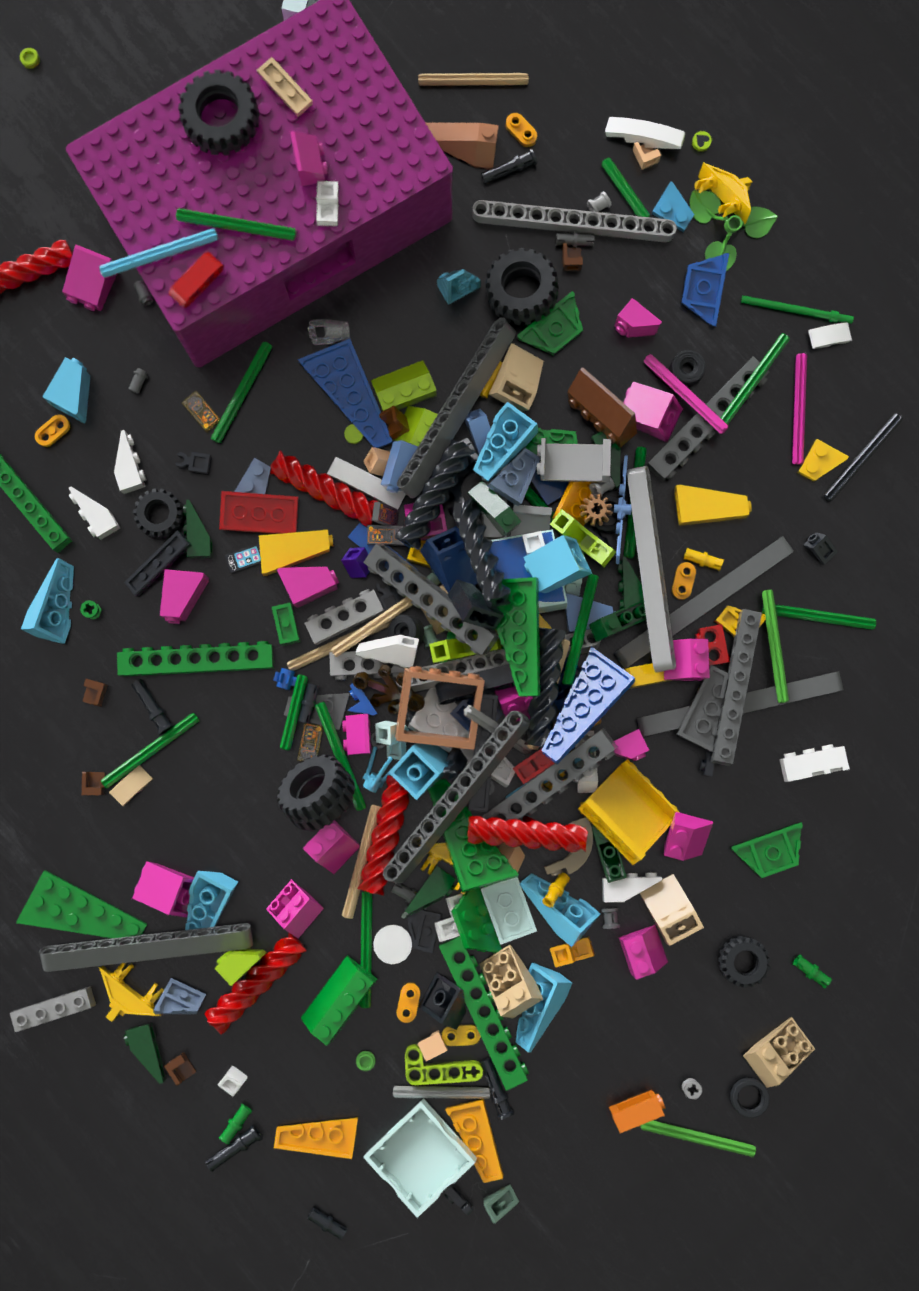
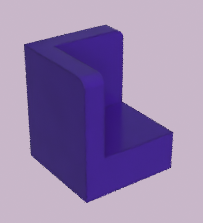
M365 547L349 548L341 560L351 578L366 577L370 572L368 566L363 563L369 555Z

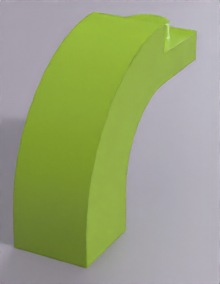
M562 509L550 523L562 535L576 539L581 550L603 567L607 565L616 553L614 549L592 534Z
M478 634L472 635L475 640L478 638ZM499 638L490 651L501 649ZM448 639L429 644L433 663L477 655L471 651V646L457 639Z

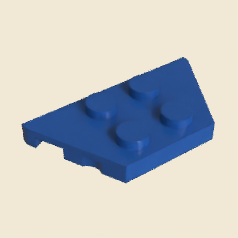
M729 253L690 264L687 269L681 303L713 327H716Z

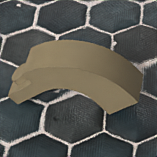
M586 817L568 823V825L576 824L583 828L586 827L588 831L586 852L582 849L577 852H570L565 858L544 866L547 875L556 876L563 873V868L566 869L569 875L586 862L593 845V832L590 822Z

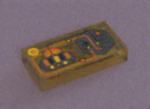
M197 391L182 402L206 432L220 421V418Z
M304 723L298 761L304 762L305 759H311L319 754L323 726Z

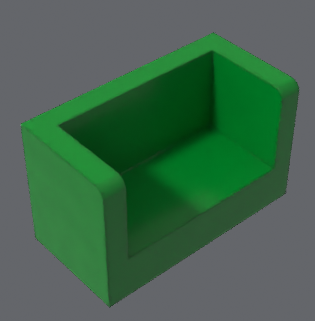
M291 602L273 606L272 611L280 645L286 646L301 642Z

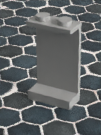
M545 438L541 439V445H538L537 456H541V463H537V474H540L541 481L610 482L611 439H603V444H546Z
M513 505V512L522 522L511 532V536L550 530L552 508Z

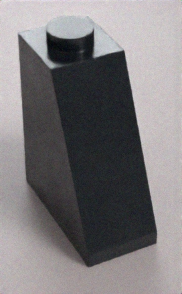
M457 579L448 593V597L463 622L495 631L504 617V614L497 607L493 610L489 609L483 599V594L473 584Z

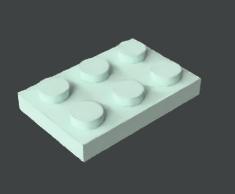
M518 877L481 888L500 945L537 931L524 893L519 885Z

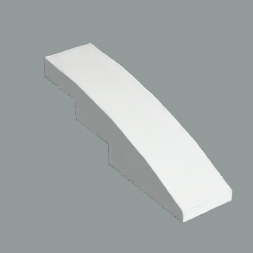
M610 117L605 130L607 137H624L626 142L644 143L645 148L681 149L685 137L684 131L666 125L630 118Z
M337 457L334 458L327 472L329 476L345 483L354 490L362 492L376 501L385 503L397 510L406 495L403 491H398V493L387 491V487L381 485V479Z

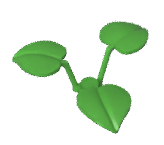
M694 190L690 197V209L694 213V219L703 224L708 223L711 218L725 221L724 228L728 234L723 244L719 241L711 243L706 248L705 259L729 253L726 271L734 264L737 256L736 248L732 245H726L732 233L737 232L741 226H745L747 235L752 238H761L769 232L777 219L776 214L762 207H751V213L746 224L736 215L730 218L716 216L715 214L718 213V208L721 205L720 199L712 192L703 191L699 193V191Z

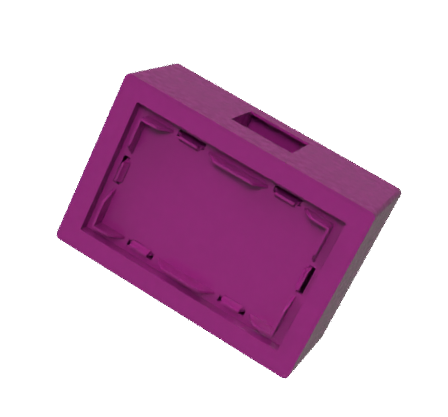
M319 0L69 143L66 147L68 155L129 256L215 229L218 236L217 241L136 267L196 367L206 365L452 220L453 167L350 0ZM271 57L313 102L298 117L257 73V69ZM214 70H221L224 74L226 71L233 72L234 77L239 75L243 78L244 83L250 85L259 109L257 133L254 138L249 137L250 143L247 146H240L241 150L235 152V150L229 151L230 155H224L223 152H219V155H212L210 150L206 153L199 146L196 147L190 138L187 137L179 117L180 96L182 92L186 93L184 87L188 83L192 84L193 78L197 75L199 78L204 76L203 72L209 71L210 74L215 73ZM215 100L204 108L201 120L210 126L226 125L235 118L238 106L229 100ZM292 131L316 135L318 143L322 142L324 155H320L321 162H326L328 174L324 175L325 181H338V226H317V184L301 186L290 133ZM180 208L295 228L297 232L295 240H287L182 222L176 219V211ZM209 251L224 265V269L199 297L184 309L168 292L180 277L204 253Z

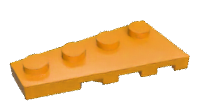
M570 481L552 518H555L562 509L584 526V520L587 516H580L584 511L580 509V506L586 505L583 502L585 498L590 500L591 491L589 485L596 482Z
M484 1099L447 1107L445 1110L452 1119L456 1131L459 1133L464 1144L477 1157L474 1165L483 1182L503 1179L504 1175Z
M358 1118L278 1126L274 1148L352 1159Z

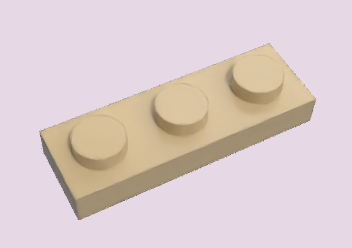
M272 57L257 69L258 75L297 117L313 104L309 96Z

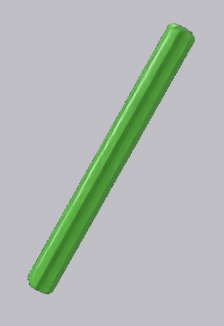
M765 590L762 592L777 701L778 703H786L789 701L774 595L772 590Z
M653 1120L640 1126L645 1131L754 1157L756 1152L754 1145Z

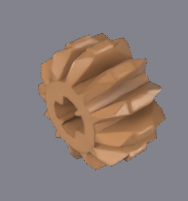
M591 494L590 500L587 498L583 500L586 505L580 506V509L584 510L580 516H587L584 520L585 523L592 520L591 526L593 527L596 521L599 526L603 525L602 520L608 522L609 518L607 516H611L613 513L607 510L612 507V504H605L608 498L605 497L603 501L600 500L601 494H598L597 499ZM594 506H597V509L598 507L600 508L598 514L592 512Z

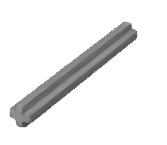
M471 705L464 709L466 717L492 734L500 725ZM508 733L504 735L503 741L507 739ZM520 738L513 747L524 755H528L532 749L528 748L524 744L525 741Z
M394 1086L393 1097L489 1099L490 1088Z

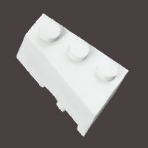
M833 744L821 746L822 750L816 752L812 748L803 750V754L797 756L795 752L784 754L785 758L779 759L784 782L848 770L849 765L845 747H833Z

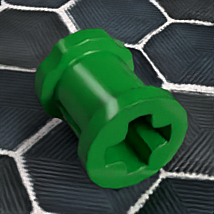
M90 600L83 602L80 608L82 615L92 620L97 619L102 612L100 605ZM90 606H92L93 608H95V609L92 610V612H93L92 614H90V613L87 612V611L90 610Z

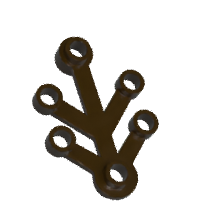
M382 665L378 670L379 676L384 679L387 686L370 679L366 672L357 673L353 679V685L356 688L362 690L369 686L385 693L383 695L373 694L370 703L378 707L382 703L391 701L388 705V711L392 714H397L400 703L392 700L400 699L401 691L390 676L391 668L387 665ZM404 672L399 673L396 678V682L401 686L403 684L401 678L404 677ZM410 686L407 709L417 712L423 709L425 700L421 695L414 693Z

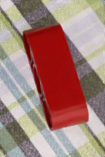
M209 251L204 253L170 288L168 294L184 309L187 308L222 273L224 265Z

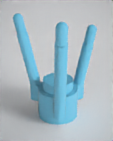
M376 746L373 747L366 773L363 776L365 780L363 786L374 793L383 786L387 775L391 776L389 774L390 769L383 778L381 777L392 761V757H389L378 774L374 772L370 774L376 755Z

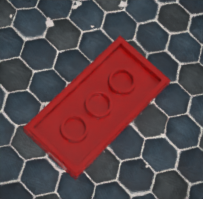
M221 491L219 530L273 534L295 533L297 529L298 497Z

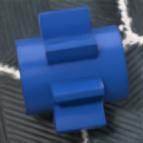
M281 668L280 673L275 672L273 680L277 682L276 687L290 690L291 686L295 687L297 677H294L295 672Z

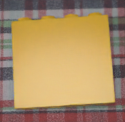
M628 759L620 764L578 808L632 865L639 862L645 856L648 849L671 825L675 812H679L677 807L671 804L664 797V794L657 790L650 780L637 769L636 765Z

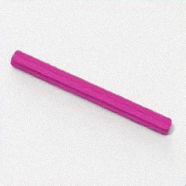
M799 353L796 356L792 463L795 465H801L804 462L807 354Z
M652 354L646 356L644 363L720 434L727 431L728 425Z

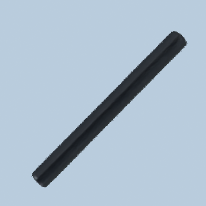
M895 413L824 493L823 497L827 501L831 502L901 423L903 418L899 414Z

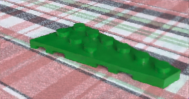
M46 870L43 871L16 922L107 938L139 936L143 934L148 925Z

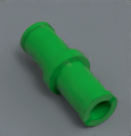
M799 955L794 960L793 965L803 971L807 978H812L824 989L827 988L826 984L829 986L832 978L820 971L816 964H811L802 955Z
M242 1104L234 1117L229 1119V1124L221 1136H219V1139L229 1145L238 1130H242V1125L250 1113H252V1110Z

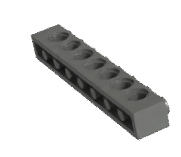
M753 356L706 405L721 417L725 411L719 410L718 404H724L727 409L735 398L731 395V391L735 390L739 393L745 384L744 378H750L760 362ZM768 370L757 384L759 387L768 380L766 378L769 373ZM752 391L746 400L748 401L755 392ZM697 413L648 462V469L662 482L666 478L670 480L677 473L675 469L679 465L683 467L690 458L688 456L691 452L697 453L703 446L701 442L705 438L709 440L716 433L714 428L707 424L705 419ZM697 430L700 432L701 436L699 438H695L692 435L691 431ZM684 443L687 446V451H681L678 444ZM665 457H672L674 464L666 463Z
M375 544L363 562L368 566L370 572L383 577V582L397 588V592L401 596L411 599V603L415 607L425 610L429 618L439 621L443 629L448 632L451 631L456 635L457 640L471 646L470 649L475 654L484 655L490 652L499 638L497 631L463 622V626L460 628L457 623L460 616L448 597V593L386 545ZM386 561L389 563L388 570L385 569ZM400 573H402L403 576H404V579H403L402 582H401L400 579H399V574H400ZM415 584H417L418 586L417 593H415L413 589ZM430 595L433 598L432 605H430L428 602V597ZM444 607L448 609L447 616L443 614ZM474 630L478 633L476 640L472 636Z
M742 609L739 613L728 669L729 675L722 701L711 763L731 766L734 761L762 615L761 612Z
M604 728L568 753L558 765L554 763L481 817L488 819L503 814L506 817V821L510 819L523 821L521 819L522 816L525 814L530 816L538 810L536 808L537 805L540 803L545 805L553 799L551 795L556 792L561 794L569 788L567 785L573 780L576 783L583 778V772L587 769L591 772L600 765L598 762L601 759L605 758L608 760L615 755L614 750L618 746ZM597 747L600 751V755L593 756L590 752V748ZM575 759H582L584 767H577ZM561 769L566 770L568 778H562L559 775V771ZM544 781H550L553 788L551 790L546 789ZM529 792H534L537 795L536 801H532L529 798ZM514 803H518L521 805V812H517L514 810Z

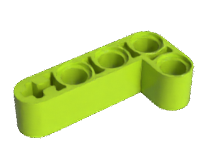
M416 1044L408 1046L405 1052L406 1078L412 1085L478 1081L483 1075L482 1066L476 1060L424 1063L423 1054ZM411 1050H416L420 1056L417 1059H411L408 1053ZM464 1066H465V1071H467V1072H466V1076H463V1068H462V1067H464ZM473 1066H476V1070H479L476 1071V1075H472L470 1071ZM456 1067L460 1070V1073L454 1077L449 1074V1070ZM438 1069L440 1075L437 1078H433L429 1074L430 1070ZM418 1070L421 1076L418 1079H413L410 1076V1072Z

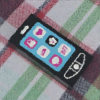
M259 543L225 555L231 574L261 564Z

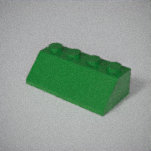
M347 955L303 1014L301 1020L311 1034L327 1046L335 1039L378 979Z

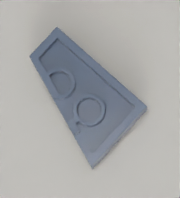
M524 448L487 487L519 506L523 502L540 457Z
M254 458L234 492L266 494L271 467Z

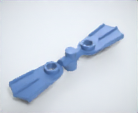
M628 455L624 456L622 481L624 484H620L619 495L623 497L619 498L618 504H614V513H618L617 520L621 521V523L617 522L616 534H620L617 539L616 564L620 563L622 519L625 515H631L632 509L631 504H626L624 500Z

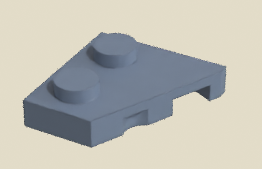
M170 978L153 1013L197 1014L206 994Z

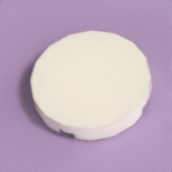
M387 925L376 934L373 943L374 951L377 957L385 963H400L411 952L412 938L402 926Z

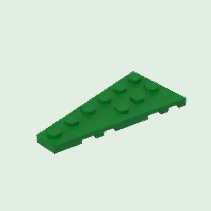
M538 578L503 579L502 584L511 589L508 597L511 603L497 607L504 614V617L496 630L504 647L507 662H509L518 695L521 697L540 696Z
M446 778L438 780L428 789L433 807L451 786ZM458 794L454 798L455 802L458 800ZM465 806L443 833L462 893L517 878L519 876L518 872L511 867L505 855H502L496 846L489 845L485 841L479 844L468 842L469 817L473 815L471 811H468V807ZM446 809L443 811L442 817L445 816Z

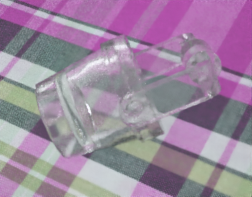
M331 319L311 320L308 327L309 337L315 345L345 341L349 339L348 321ZM324 326L325 337L316 338L315 327Z

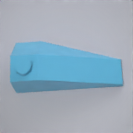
M461 269L451 273L445 272L440 275L437 280V286L449 305L480 288L481 280L468 271Z
M507 402L495 415L490 432H488L483 449H481L473 471L489 482L538 433L537 423Z
M56 558L26 613L21 630L38 638L65 644L71 627L69 608H72L70 591L73 589L74 566Z
M198 871L189 888L190 898L187 907L188 918L185 930L216 927L238 881L223 873Z
M532 873L519 884L554 932L571 947L583 937L600 916V913L581 898L579 900L574 899L565 890L562 896L558 897L553 907L545 906L542 900L548 893L551 883Z
M531 963L528 971L536 981L543 1000L522 1012V1016L518 1020L515 1040L527 1052L533 1050L565 1002L572 986V982L562 974L535 963Z

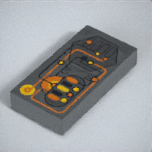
M374 502L372 521L386 526H397L399 509L397 510L382 502Z
M367 525V545L405 546L395 538L396 533L403 526Z

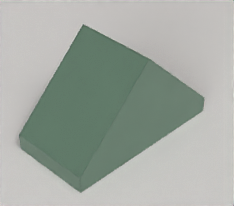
M509 1184L483 1198V1203L492 1222L496 1223L517 1205L519 1200Z

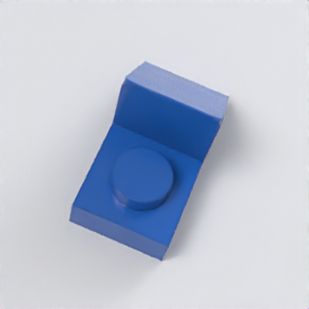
M352 683L350 685L352 690L349 692L355 701L359 699L360 702L348 709V711L369 714L370 716L378 715L364 692L356 688Z

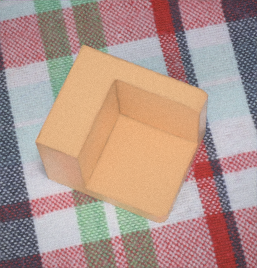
M634 143L633 152L641 169L659 162L661 154L658 149L645 148L644 144Z
M375 447L370 449L363 461L369 473L380 476L384 475L390 451Z
M502 843L498 850L502 855H505L511 867L518 872L525 858L520 846L514 848Z
M439 1030L418 1043L426 1061L447 1051V1046L443 1042Z

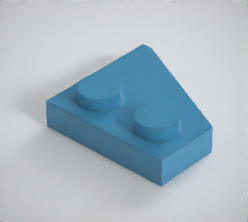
M673 182L669 183L652 211V214L660 219H669L675 222L677 229L682 232L685 231L694 216V213Z

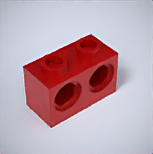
M722 624L699 628L697 634H695V639H705L706 632H710L714 636L713 642H708V651L716 652L718 657L716 661H712L709 658V667L710 665L716 666L729 663Z
M541 748L516 765L513 770L522 783L525 784L553 765L554 762L542 753Z

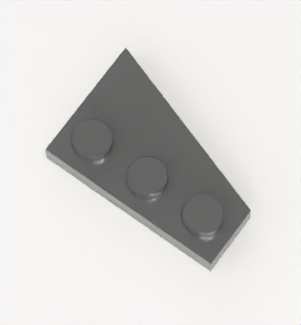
M350 693L317 695L315 703L325 702L335 729L340 730ZM292 696L288 698L284 716H288ZM314 707L310 722L322 725L317 710Z

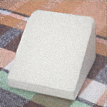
M232 1066L218 1086L234 1097L246 1081L247 1076L235 1066Z

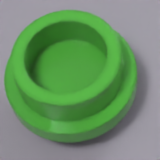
M362 1051L358 1054L356 1065L360 1070L369 1071L375 1066L376 1059L371 1052Z

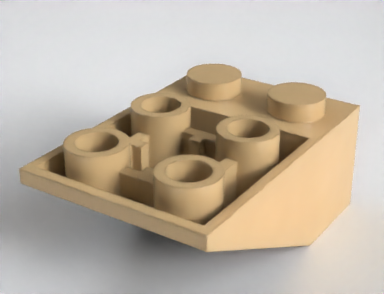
M511 343L489 395L505 404L509 402L521 412L529 410L537 393L543 360Z
M674 874L640 892L667 945L671 946L704 928Z
M511 945L506 946L480 963L500 1016L514 1018L543 1000L536 981Z
M790 1017L753 1045L743 1056L766 1088L780 1085L815 1048L794 1019Z

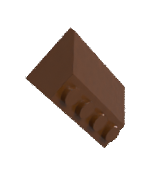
M581 368L568 390V403L573 409H578L585 420H590L599 432H603L607 436V439H611L612 444L615 443L621 448L637 434L635 413L586 369Z

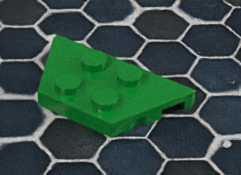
M571 291L555 305L554 309L550 308V314L546 317L544 315L541 316L542 320L534 321L519 333L516 338L552 355L559 352L583 332L574 292Z
M799 822L732 846L731 850L760 878L799 865L800 837L803 824Z
M481 888L468 891L465 895H462L459 903L451 911L464 949H476L480 952H493L495 954L502 950Z

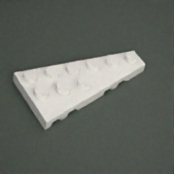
M435 687L430 688L424 697L425 705L423 709L415 713L408 728L416 732L469 738V732L450 714L457 707V704L454 702L440 705ZM439 746L449 753L452 747ZM460 748L467 758L468 764L473 758V750ZM506 757L491 774V779L504 787L509 785L515 774L514 766Z

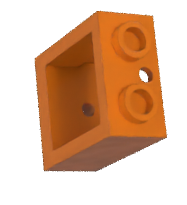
M653 1090L609 1107L620 1133L665 1116L663 1113V1109H665L664 1102L659 1093L655 1094Z

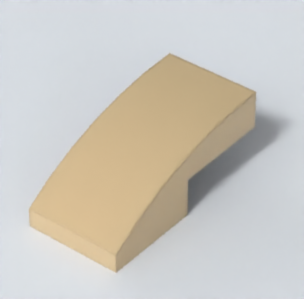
M139 765L109 793L122 806H125L153 778Z

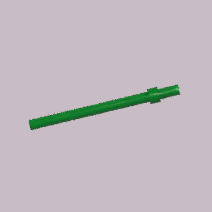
M744 295L741 298V303L829 319V322L834 323L839 321L852 324L854 316L839 314L838 311L833 310L828 312Z

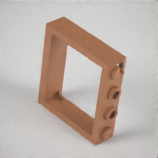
M419 666L405 668L395 733L396 740L474 750L478 724L472 720L469 738L404 730L412 678L475 685L476 691L473 707L479 711L484 687L483 678L474 673H468V676L460 675L461 672L452 670L449 673H442L440 669L430 668L429 671L422 670V667Z

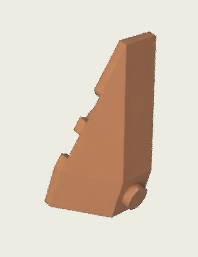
M426 123L442 151L453 155L458 160L461 159L469 163L470 166L475 168H493L498 125L485 123Z

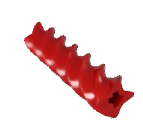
M58 240L51 248L41 247L33 255L23 254L19 256L16 262L6 261L0 265V294L6 289L19 287L23 282L35 281L41 275L52 274L58 268L69 267L73 253L68 241Z
M280 450L270 466V474H275L283 482L291 483L300 491L308 492L316 500L325 501L331 508L342 510L346 516L358 519L363 525H372L374 502L378 501H368L363 493L359 491L351 492L345 483H334L328 474H317L313 466L301 465L296 457L284 456Z
M389 775L386 778L387 788L381 797L382 807L376 816L377 826L371 834L372 845L366 853L367 864L361 872L362 883L357 888L379 895H384L383 887L388 881L384 878L383 871L394 857L393 849L399 841L398 830L404 823L403 811L409 804V792Z
M480 816L469 817L467 832L468 842L471 844H479L485 841L492 846L505 843L507 846L514 848L524 844L530 849H538L544 846L550 851L564 848L572 853L581 849L586 852L588 836L586 827L583 828L576 824L563 826L556 822L543 824L539 821H528L525 823L518 819L505 821L498 817L485 819Z
M288 933V938L277 941L273 952L263 955L260 964L251 967L247 971L245 979L234 983L231 993L224 994L219 998L217 1007L210 1008L204 1013L208 1019L207 1022L221 1035L225 1033L230 1024L238 1020L243 1015L245 1009L251 1007L257 1001L260 994L268 991L273 982L281 978L286 973L288 967L294 965L300 959L302 953L307 951L304 944L291 933Z

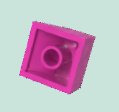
M296 131L290 132L301 186L317 184V181H325L324 175L328 174L326 162H321L320 155H324L322 142L318 143L316 135Z
M632 298L618 314L614 326L619 334L622 336L626 335L628 338L652 336L658 332L662 321Z
M708 639L673 640L676 669L664 671V680L701 681L710 678Z
M370 715L346 716V720L342 721L343 732L347 733V740H343L344 751H347L348 755L371 754Z
M639 729L614 740L618 746L614 750L615 756L637 761L645 757V752L649 751Z
M675 812L665 840L664 856L684 861L702 855L713 821Z

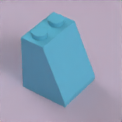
M65 357L45 391L43 398L54 408L85 423L90 375L82 362L75 358L70 360Z
M565 535L523 557L526 562L524 566L527 572L532 577L538 578V591L542 593H548L592 574L577 540Z
M416 743L391 769L389 774L417 800L445 775L443 769L448 766L446 759L449 754L437 745Z

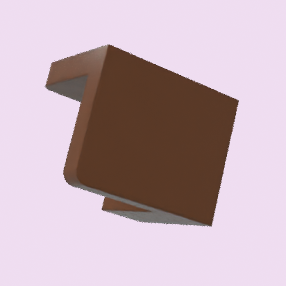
M563 243V271H580L583 265L581 248H567V243Z
M395 406L379 414L380 418L388 425L391 438L396 439L409 431L407 417Z
M85 679L84 686L87 688L83 702L102 707L108 685Z
M82 772V795H105V787L101 783V779L105 777V772Z
M184 1052L164 1066L177 1086L196 1072Z

